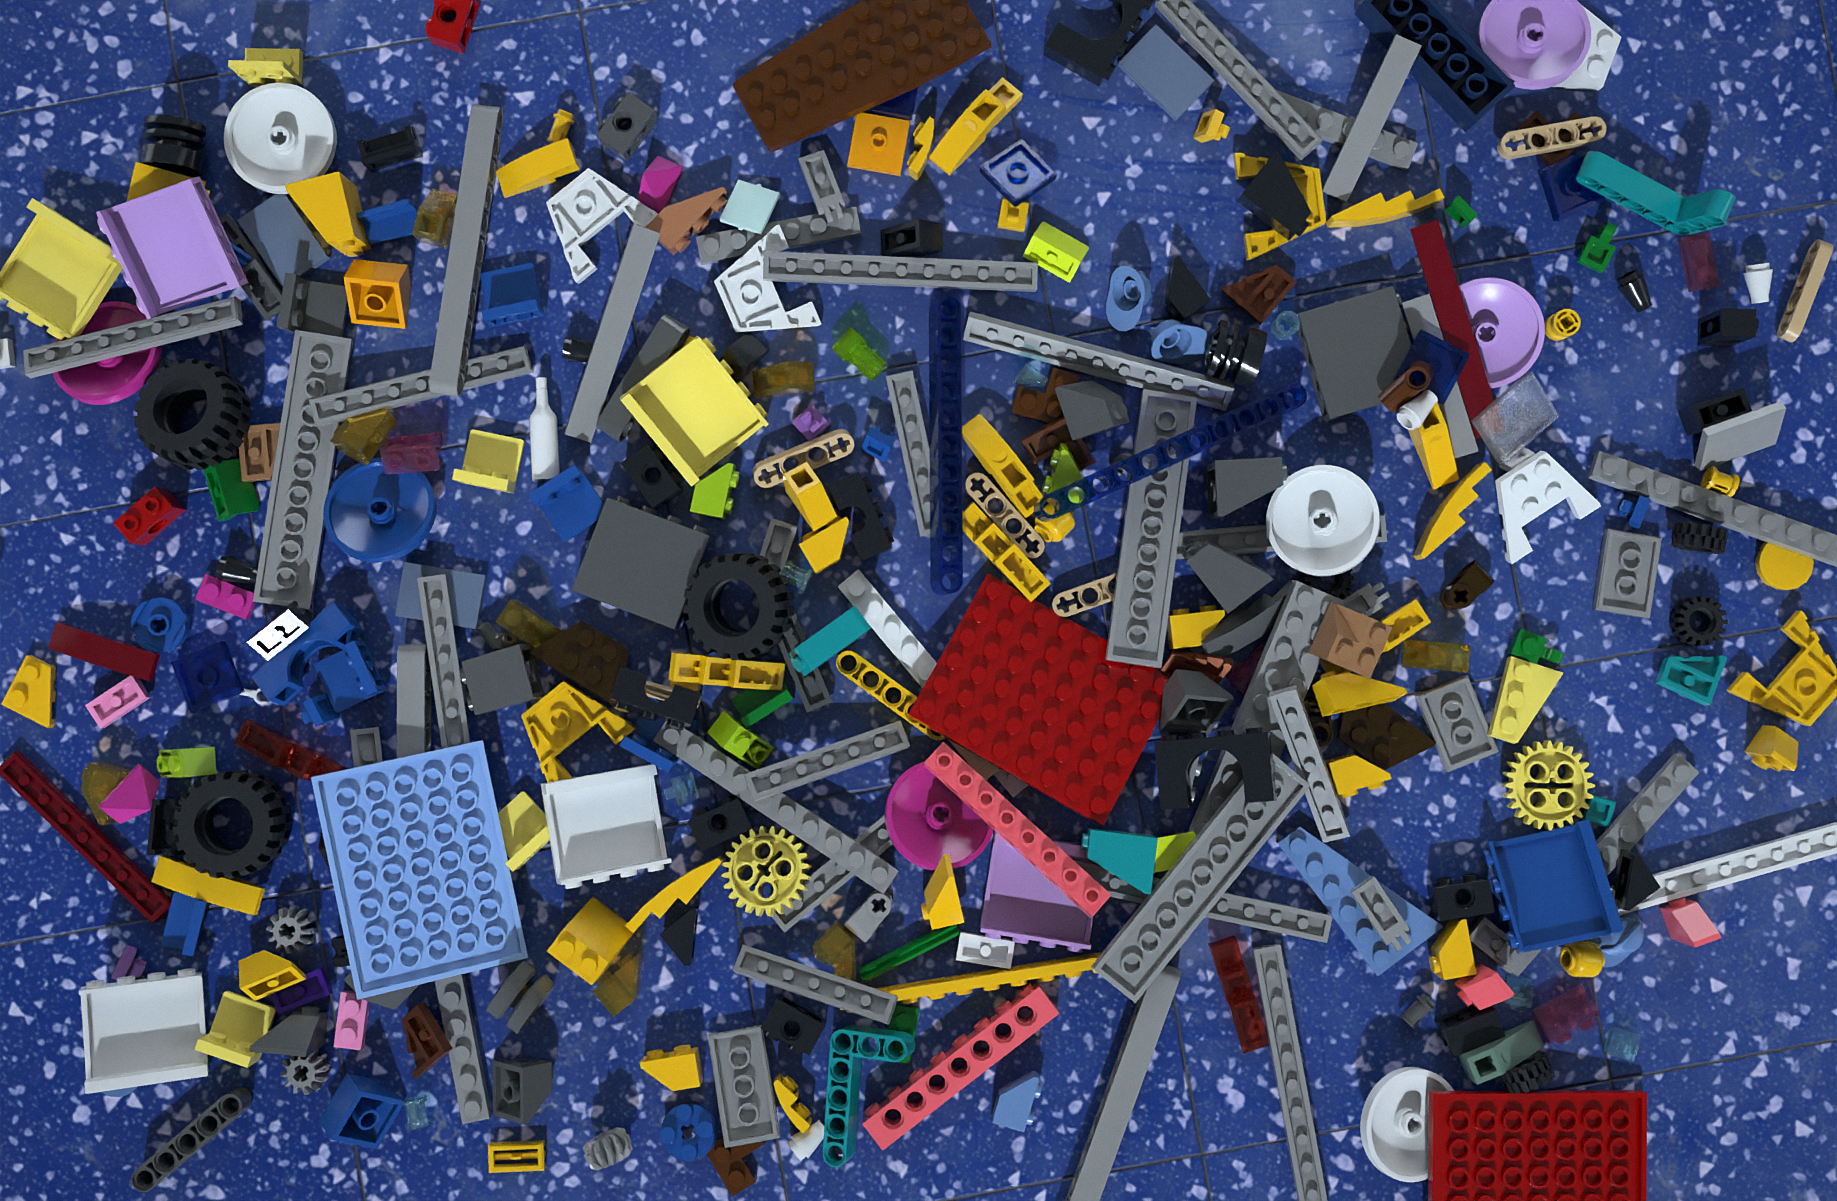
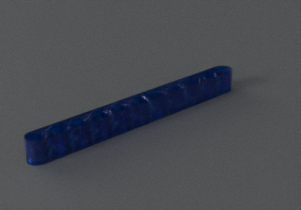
M944 295L933 303L929 309L930 584L933 592L940 596L956 593L963 584L961 306L958 299L952 295ZM941 305L948 309L949 316L942 313ZM941 332L947 334L949 343L941 338ZM941 358L948 362L949 370L942 366ZM941 385L948 388L949 397L942 393ZM942 412L948 415L949 424L942 420ZM942 439L949 443V451L943 449ZM942 467H946L949 470V479L943 476ZM942 494H946L950 498L949 506L943 503ZM943 521L950 525L949 534L942 529ZM944 548L950 552L951 557L949 561L943 558L942 551ZM944 576L950 579L951 586L949 589L943 585L942 580Z
M1298 383L1280 388L1045 495L1036 501L1034 514L1042 522L1053 521L1301 407L1307 400V391ZM1287 392L1294 396V404L1287 399ZM1263 403L1270 406L1271 414H1267L1264 411ZM1239 414L1246 416L1247 425H1243L1240 422ZM1216 424L1223 428V436L1216 433ZM1192 435L1198 437L1200 441L1199 447H1195L1192 444ZM1167 446L1173 447L1176 451L1175 459L1167 454ZM1143 457L1149 458L1152 462L1151 470L1143 466ZM1119 468L1126 470L1128 474L1127 481L1119 478ZM1094 479H1098L1103 483L1104 488L1102 492H1098L1093 487ZM1069 490L1077 492L1079 495L1078 503L1070 501L1068 497ZM1045 501L1053 504L1055 509L1053 515L1047 514L1044 511L1043 504Z

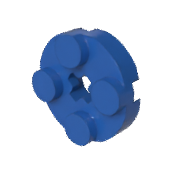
M163 597L153 598L141 603L134 611L131 619V627H134L136 642L144 649L152 652H170L181 646L189 634L192 623L190 614L186 612L179 602ZM165 619V630L158 632V625L155 624L156 620Z
M681 1104L671 1109L665 1116L659 1137L668 1153L679 1160L692 1161L705 1156L713 1148L717 1139L716 1121L711 1111L701 1104ZM693 1125L694 1138H685L684 1126L689 1127Z

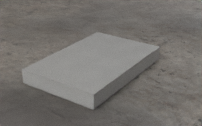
M1780 401L1704 428L1694 465L1699 471H1702L1711 466H1716L1775 445L1786 407Z
M1604 529L1592 610L1646 619L1650 618L1662 537Z
M1468 675L1414 695L1431 738L1436 742L1435 748L1445 772L1453 771L1499 752L1494 738L1487 736L1489 726Z

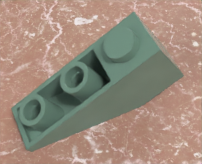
M1534 1020L1504 1031L1505 1037L1459 1055L1458 1057L1466 1076L1477 1085L1503 1075L1543 1048L1544 1044Z

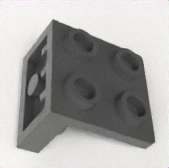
M285 273L277 328L290 334H295V330L343 337L348 308L345 286L308 281L297 274Z

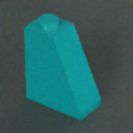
M853 606L789 653L791 663L805 677L858 640L871 627L857 607Z
M1088 827L1087 834L1083 833L1081 838V850L1085 851L1084 855L1143 893L1151 894L1158 838L1154 835Z

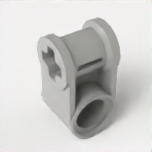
M877 889L874 890L861 906L855 909L844 923V926L863 942H867L880 926V923L889 914L893 902L892 895L887 890L884 894ZM883 898L885 900L884 907L879 906L876 908L874 906L875 899L879 901Z

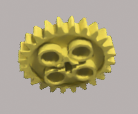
M1544 740L1542 746L1540 742L1534 741L1532 745L1533 750L1529 746H1522L1524 755L1514 752V757L1517 760L1516 763L1507 761L1508 766L1512 768L1511 772L1502 773L1509 778L1508 782L1501 783V786L1509 788V791L1504 793L1503 797L1512 799L1507 807L1511 809L1518 808L1514 816L1518 818L1524 816L1523 823L1530 825L1533 822L1534 828L1541 829L1544 825L1546 830H1552L1553 824L1556 828H1562L1564 826L1563 821L1573 825L1572 816L1582 818L1583 816L1579 809L1590 808L1584 802L1585 798H1594L1593 795L1587 793V789L1595 787V784L1587 783V779L1594 775L1584 771L1589 763L1579 762L1582 754H1572L1573 747L1565 746L1563 748L1562 742L1556 741L1552 745L1551 741ZM1536 764L1539 771L1537 776L1532 778L1530 776V768ZM1563 764L1566 773L1564 777L1559 778L1557 771L1559 766ZM1526 782L1571 783L1572 786L1570 788H1525L1524 784ZM1537 792L1539 800L1537 804L1532 806L1530 796ZM1564 792L1566 801L1560 806L1558 804V796Z
M760 826L758 834L754 829H750L749 838L743 834L739 835L742 841L741 844L731 843L735 849L734 853H725L731 860L730 862L722 863L724 867L729 868V872L721 876L730 880V882L724 885V888L733 889L728 897L730 899L739 898L736 903L737 907L741 908L747 904L745 908L747 913H751L755 909L756 916H762L765 910L767 916L773 917L774 909H776L779 914H784L783 905L791 909L794 908L792 899L801 901L802 898L798 893L799 890H808L802 883L803 880H811V877L804 873L805 870L812 868V865L803 862L809 857V854L800 853L804 844L798 843L794 845L797 837L791 835L787 838V830L782 829L778 834L777 827L771 826L768 833L766 827ZM768 844L771 849L770 854L767 858L762 859L760 857V849ZM782 851V856L776 860L778 853ZM788 861L791 864V871L787 876H782L780 867L784 862ZM751 866L753 875L749 880L745 881L742 876L743 870ZM764 866L769 867L768 870L771 872L769 876L764 875L765 872L762 870ZM757 883L755 890L751 891L752 885ZM771 883L774 888L773 894L769 898H765L763 888Z

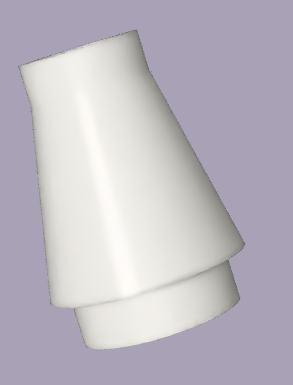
M1770 263L1745 266L1746 273H1743L1751 297V304L1769 302L1773 269H1770Z
M1425 390L1422 394L1399 408L1397 420L1408 430L1421 427L1432 407L1438 402L1437 396L1432 391Z
M820 1120L812 1124L804 1133L800 1131L792 1135V1140L787 1143L800 1161L805 1157L809 1158L824 1139V1125Z

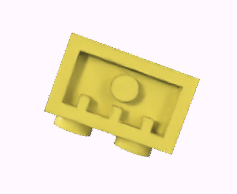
M245 48V60H228V67L252 87H259L270 83L302 85L303 52L300 49Z
M472 429L468 439L462 470L454 469L452 480L514 494L525 441Z
M525 791L520 792L498 813L506 853L510 858L505 864L512 872L521 868L550 841L546 814Z
M225 991L210 1032L197 1040L194 1050L246 1068L258 1062L262 1055L260 1052H250V1046L271 1030L277 1013L275 1006L257 1000L254 1001L252 998L231 991Z

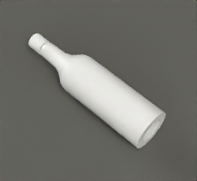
M538 377L536 378V406L529 418L532 481L548 482L560 474L557 417L548 403L547 378Z

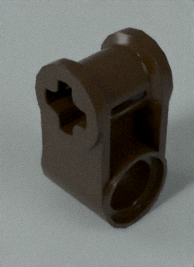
M1474 560L1467 564L1441 591L1440 603L1448 610L1466 608L1479 595L1490 588L1495 580Z
M1305 697L1303 704L1312 728L1319 727L1323 731V738L1318 742L1319 747L1327 746L1333 739L1332 715L1322 717L1320 708H1311V706L1318 705L1316 697Z

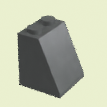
M1282 457L1215 460L1207 465L1206 480L1209 521L1221 518L1283 486V481L1287 480V466L1282 464Z
M1196 538L1184 547L1186 552L1182 556L1227 613L1231 612L1273 580L1262 567L1205 538L1200 541Z
M518 644L461 662L463 668H460V676L463 683L467 684L469 690L467 703L470 710H474L475 715L534 701L545 696L535 657L530 654L533 650L532 645Z

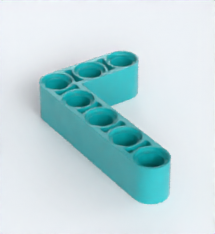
M1588 151L1576 176V181L1581 185L1679 235H1691L1724 226L1736 200L1735 195L1719 189L1684 197L1606 154L1597 151Z
M847 1025L832 1034L830 1039L823 1139V1159L829 1166L839 1167L850 1160L855 1154L862 1058L889 1062H899L905 1059L915 1050V1040L909 1033L867 1026ZM843 1034L849 1036L851 1040L850 1046L844 1042ZM869 1037L875 1039L877 1049H873L870 1046ZM896 1040L902 1043L904 1047L903 1053L897 1051L895 1047ZM841 1062H845L848 1065V1073L842 1070ZM839 1090H843L846 1093L847 1101L841 1099ZM837 1118H841L844 1121L845 1129L838 1125ZM835 1146L842 1149L843 1157L836 1153Z

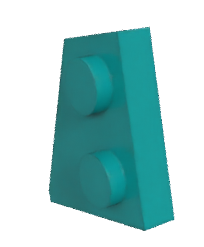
M1722 655L1716 657L1677 656L1664 658L1655 683L1701 705H1710L1727 657Z

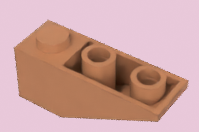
M720 187L664 207L646 228L660 233L658 242L674 256L677 252L681 253L689 246L690 238L696 231L700 233L709 223L708 218L714 212L718 213L725 207L728 202V193L724 187Z

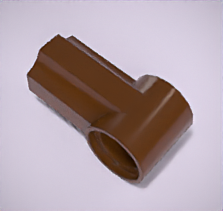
M1417 361L1411 364L1408 370L1378 395L1382 404L1395 414L1401 406L1405 405L1420 391L1427 388L1433 377L1432 367L1424 361ZM1416 370L1422 371L1426 375V380L1417 382L1412 378L1411 373Z

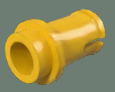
M558 109V112L553 114L555 120L547 138L548 142L554 143L566 139L570 125H574L573 114Z

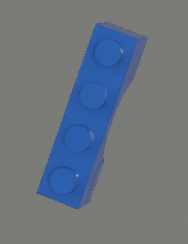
M332 602L310 622V626L306 631L268 662L261 665L259 670L252 676V679L267 700L285 706L304 688L303 670L308 659L316 651L330 646L346 650L344 645L357 640L365 631L348 609Z

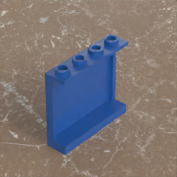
M1590 820L1580 821L1572 826L1498 842L1488 841L1485 845L1486 849L1482 850L1486 866H1491L1494 874L1493 877H1490L1494 893H1499L1502 904H1498L1500 916L1503 921L1507 920L1510 929L1509 932H1506L1509 946L1511 949L1515 948L1517 954L1608 936L1624 931Z

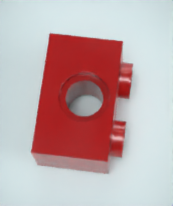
M434 0L435 9L432 17L428 18L425 27L426 36L433 45L465 54L481 4L480 1ZM456 14V18L453 21L446 22L449 15Z
M153 487L113 524L131 544L146 546L184 513L186 509L169 489Z

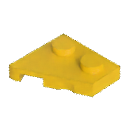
M26 655L1 705L47 728H53L55 719H52V702H55L56 691L54 690L56 667L32 655Z

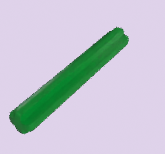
M952 925L935 929L860 967L859 974L862 980L868 982L960 934L959 927Z

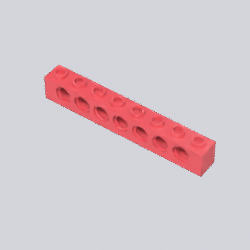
M944 742L924 762V766L1087 916H1094L1110 898L1111 894Z
M1038 982L1034 985L1028 983L1018 991L1017 994L1019 996L1012 1002L1009 1000L1003 1002L996 1008L995 1011L997 1013L990 1019L987 1017L981 1019L974 1025L975 1030L968 1036L965 1034L959 1036L953 1041V1047L946 1053L943 1051L937 1053L930 1060L931 1064L927 1068L915 1070L908 1077L909 1082L902 1087L899 1085L893 1087L886 1094L887 1099L880 1104L877 1102L871 1104L864 1111L865 1116H863L862 1124L882 1151L1060 1014L1058 1008ZM1021 1007H1030L1032 1014L1028 1018H1020L1017 1012ZM999 1024H1008L1011 1027L1010 1031L1006 1035L997 1034L995 1029ZM977 1041H986L989 1044L987 1050L984 1052L974 1050L973 1046ZM961 1057L967 1062L965 1067L962 1069L954 1068L951 1063L955 1058ZM933 1075H941L945 1079L944 1083L940 1086L932 1085L929 1080ZM911 1092H919L923 1098L920 1102L913 1103L908 1100L907 1096ZM890 1109H896L901 1115L898 1119L891 1120L887 1118L885 1113Z

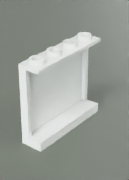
M646 764L541 784L557 884L565 885V889L583 886L582 881L593 879V883L609 881V875L620 873L621 877L637 875L638 869L647 868L648 872L664 869V864L672 863L671 858H667L654 780V775H657L655 765Z
M195 968L181 969L177 971L178 975L166 976L165 972L147 974V979L135 980V976H124L117 978V982L105 984L104 980H93L86 982V986L80 988L79 995H81L86 1080L84 1082L85 1094L208 1076V1054L194 1050L197 1040L206 1035L202 972H196Z

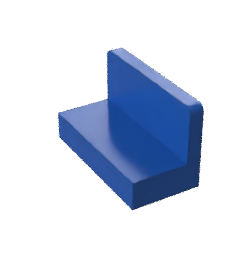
M404 199L356 213L357 219L364 224L369 245L372 247L425 233L418 207L410 199Z
M175 891L161 945L183 949L182 955L194 956L208 902Z

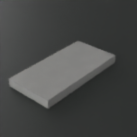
M762 1025L708 1035L725 1148L781 1137L764 1030L761 1029Z

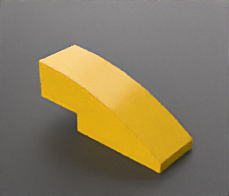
M566 138L519 157L498 169L496 174L503 196L507 198L556 182L557 177L578 171L580 168L573 146L569 139Z

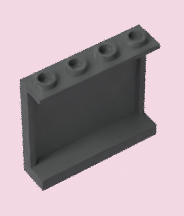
M1393 286L1301 312L1293 318L1323 422L1381 405L1382 402L1378 395L1418 359L1417 350L1413 344L1411 345L1409 340L1410 327L1408 321L1405 318L1403 319L1400 310L1402 307L1401 297L1398 292L1395 293ZM1416 370L1411 373L1415 381H1425L1422 371Z
M616 496L615 500L607 498L572 591L679 630L682 623L680 618L683 612V605L686 604L688 599L684 597L685 589L692 587L689 580L693 574L698 573V568L701 565L709 541L713 542L714 538L707 535L708 529L694 524L692 529L682 526L683 520L671 515H667V518L663 519L656 516L657 510L642 505L640 510L631 507L632 501L623 497Z

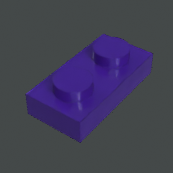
M321 967L306 973L305 980L270 995L279 1015L333 993L325 968Z

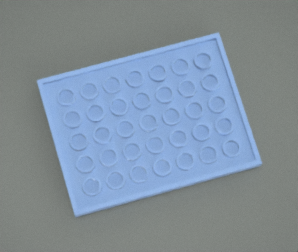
M483 740L311 777L357 1000L528 958L510 868L505 864L508 858Z

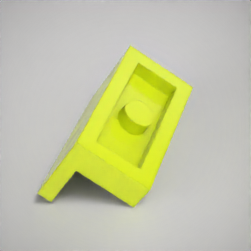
M1042 222L1033 234L1023 257L1033 263H1038L1040 267L1070 283L1089 247L1048 223Z
M1190 831L1157 837L1154 873L1169 870L1196 837V833Z

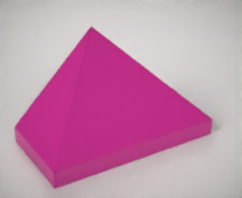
M657 156L643 173L638 201L659 214L664 207H667L683 166Z
M138 764L98 807L119 824L151 810L152 799H155L160 781Z

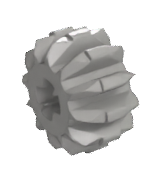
M297 905L290 906L289 910L283 907L279 909V915L275 914L270 917L273 925L267 926L266 930L273 932V936L269 937L268 941H277L275 950H281L285 947V951L288 954L294 952L295 949L300 952L305 949V944L313 942L314 939L310 934L315 933L317 928L310 926V923L315 921L314 917L306 918L308 909L304 908L299 911ZM294 926L295 931L290 933L288 927Z
M317 1049L307 1057L289 1055V1058L282 1062L286 1069L280 1074L282 1077H288V1081L285 1082L284 1086L294 1085L293 1093L297 1094L302 1090L304 1095H309L312 1090L318 1091L323 1086L322 1082H326L330 1077L325 1071L329 1070L331 1065L324 1064L323 1062L327 1058V1054L318 1056ZM305 1067L309 1070L306 1074L303 1071Z
M618 1127L594 1136L583 1146L586 1162L594 1170L615 1165V1163L628 1157L633 1150L629 1134L626 1133L625 1128Z

